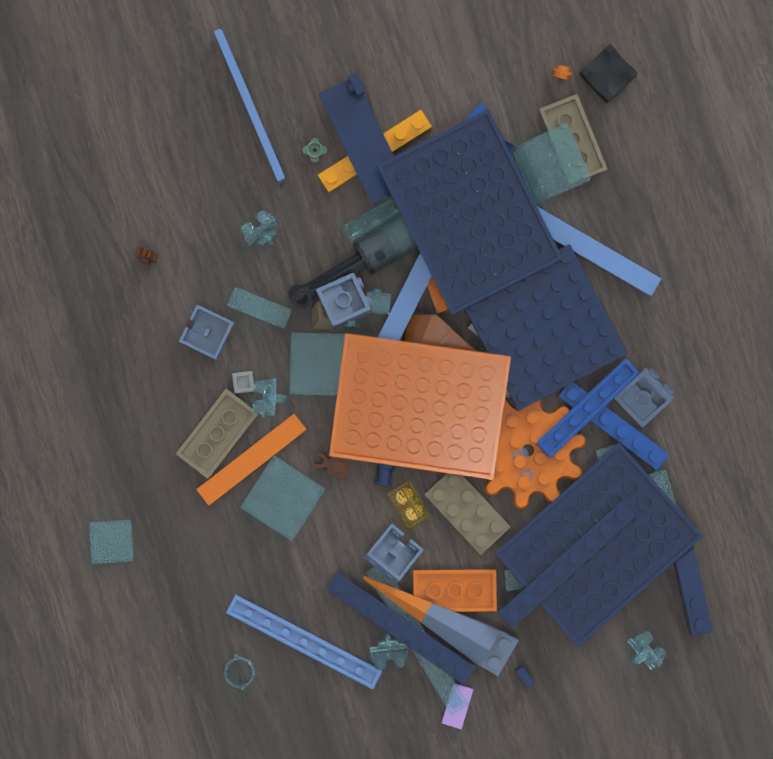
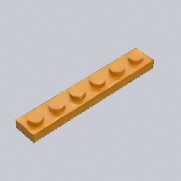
M419 110L383 134L393 153L430 130L432 126L422 110ZM348 156L318 174L328 193L357 176Z

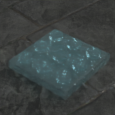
M568 123L515 146L517 150L513 154L536 205L592 180Z
M291 333L290 395L337 396L345 334Z
M273 456L240 508L293 541L326 489L276 456Z

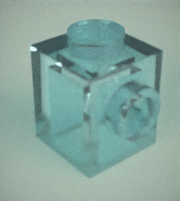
M372 288L371 292L366 291V296L370 297L373 304L370 314L389 316L391 293H383V289Z

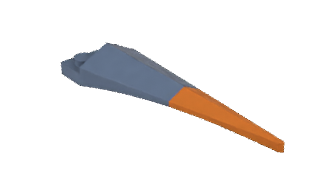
M363 576L365 581L478 666L499 676L519 639L502 629L446 609L370 577Z

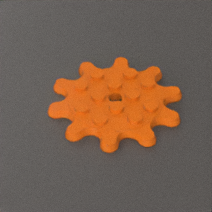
M505 398L494 479H490L485 485V491L488 495L494 496L502 489H510L514 494L515 507L525 509L529 504L532 494L541 493L547 502L552 503L560 495L557 489V482L561 478L577 480L582 476L581 468L573 464L570 459V455L574 450L585 446L586 439L582 434H575L551 458L536 444L570 411L566 406H559L555 411L548 413L542 409V399L518 411ZM527 444L533 447L534 452L531 456H525L524 458L521 452H517L515 459H513V453L516 450H522L524 445ZM525 469L531 470L533 472L532 480H529L531 477V473L529 471H525L522 477L521 472Z

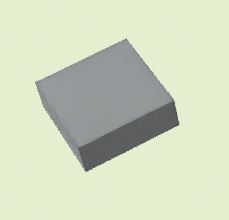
M253 371L232 373L234 394L255 392Z

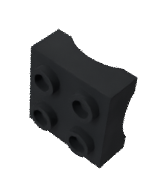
M609 44L580 71L579 75L607 104L638 75V72Z

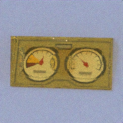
M410 481L387 493L408 529L430 516Z

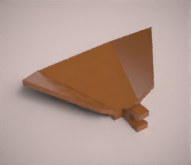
M413 314L406 327L405 341L476 351L437 314Z

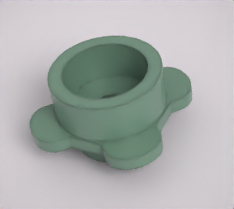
M313 138L307 146L303 147V153L308 155L313 163H317L319 158L327 153V148L322 146L317 138Z

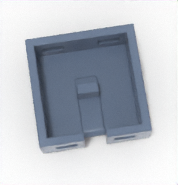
M196 305L190 317L194 324L191 329L185 327L179 342L218 360L235 323Z
M391 524L365 555L364 559L396 584L424 549L412 539L406 545L400 542L399 539L404 533Z

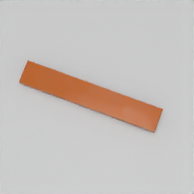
M295 414L291 415L196 490L210 506L307 429Z

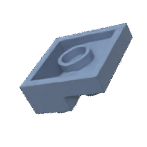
M354 272L316 289V293L333 328L371 313V307H373L371 299L368 295H364L362 280L360 277L356 278Z
M647 368L642 370L637 377L614 397L642 428L674 399L672 395L674 392L667 384L662 385L658 381L659 375L653 369L648 370Z

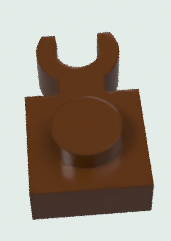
M139 246L135 252L139 262L151 265V261L157 263L159 256L157 252Z
M317 453V456L323 458V463L320 465L314 463V467L319 469L327 467L326 474L346 480L352 460L332 456L331 459H327L323 453Z

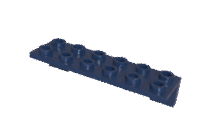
M354 73L348 76L347 81L321 92L319 97L371 204L374 205L391 197L377 165L394 157L368 104L357 74Z

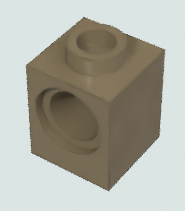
M317 301L311 309L313 329L333 330L321 301Z

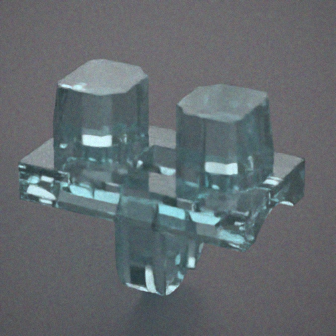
M269 378L254 383V393L263 394V401H254L253 412L262 414V417L274 416L275 403L287 401L286 395L276 394L277 378Z
M649 631L634 636L627 642L637 652L630 660L632 665L635 666L644 661L653 670L663 664L662 660L667 653L660 646L654 650L650 648L649 644L654 639Z

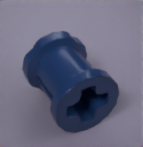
M377 463L379 469L374 484L392 487L390 482L395 466Z

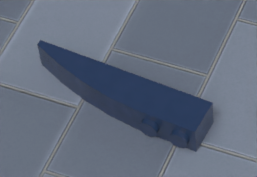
M692 546L673 565L688 634L694 637L712 633L713 630Z

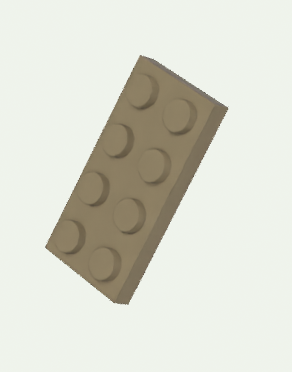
M577 94L539 109L569 185L608 170Z
M225 389L176 452V455L209 479L259 413L228 389Z
M447 473L424 494L480 555L510 528L508 523L463 475Z

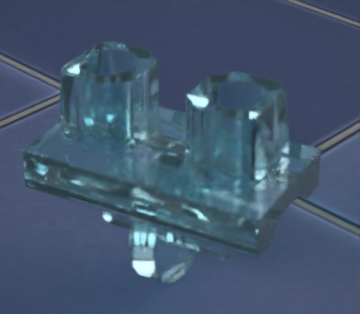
M261 210L255 216L261 224L259 227L254 229L247 222L240 229L248 245H251L260 236H263L257 241L258 244L262 246L268 242L271 246L274 244L271 238L277 233L273 229L268 233L266 232L278 222L273 215L270 216L265 210Z
M385 635L386 641L378 642V647H370L371 662L374 661L376 670L387 668L386 660L394 659L395 667L406 666V661L409 657L407 645L399 644L398 640H390L389 635Z

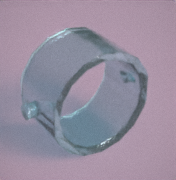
M238 653L234 654V657L226 664L224 669L226 682L232 687L242 688V691L246 690V687L254 680L256 675V667L253 661L248 657L238 656ZM235 660H244L252 668V677L244 684L234 683L228 676L229 664Z

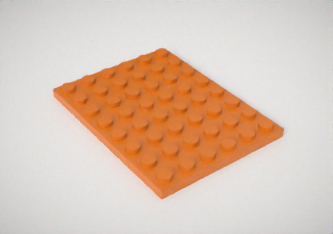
M345 333L329 456L493 480L511 356Z

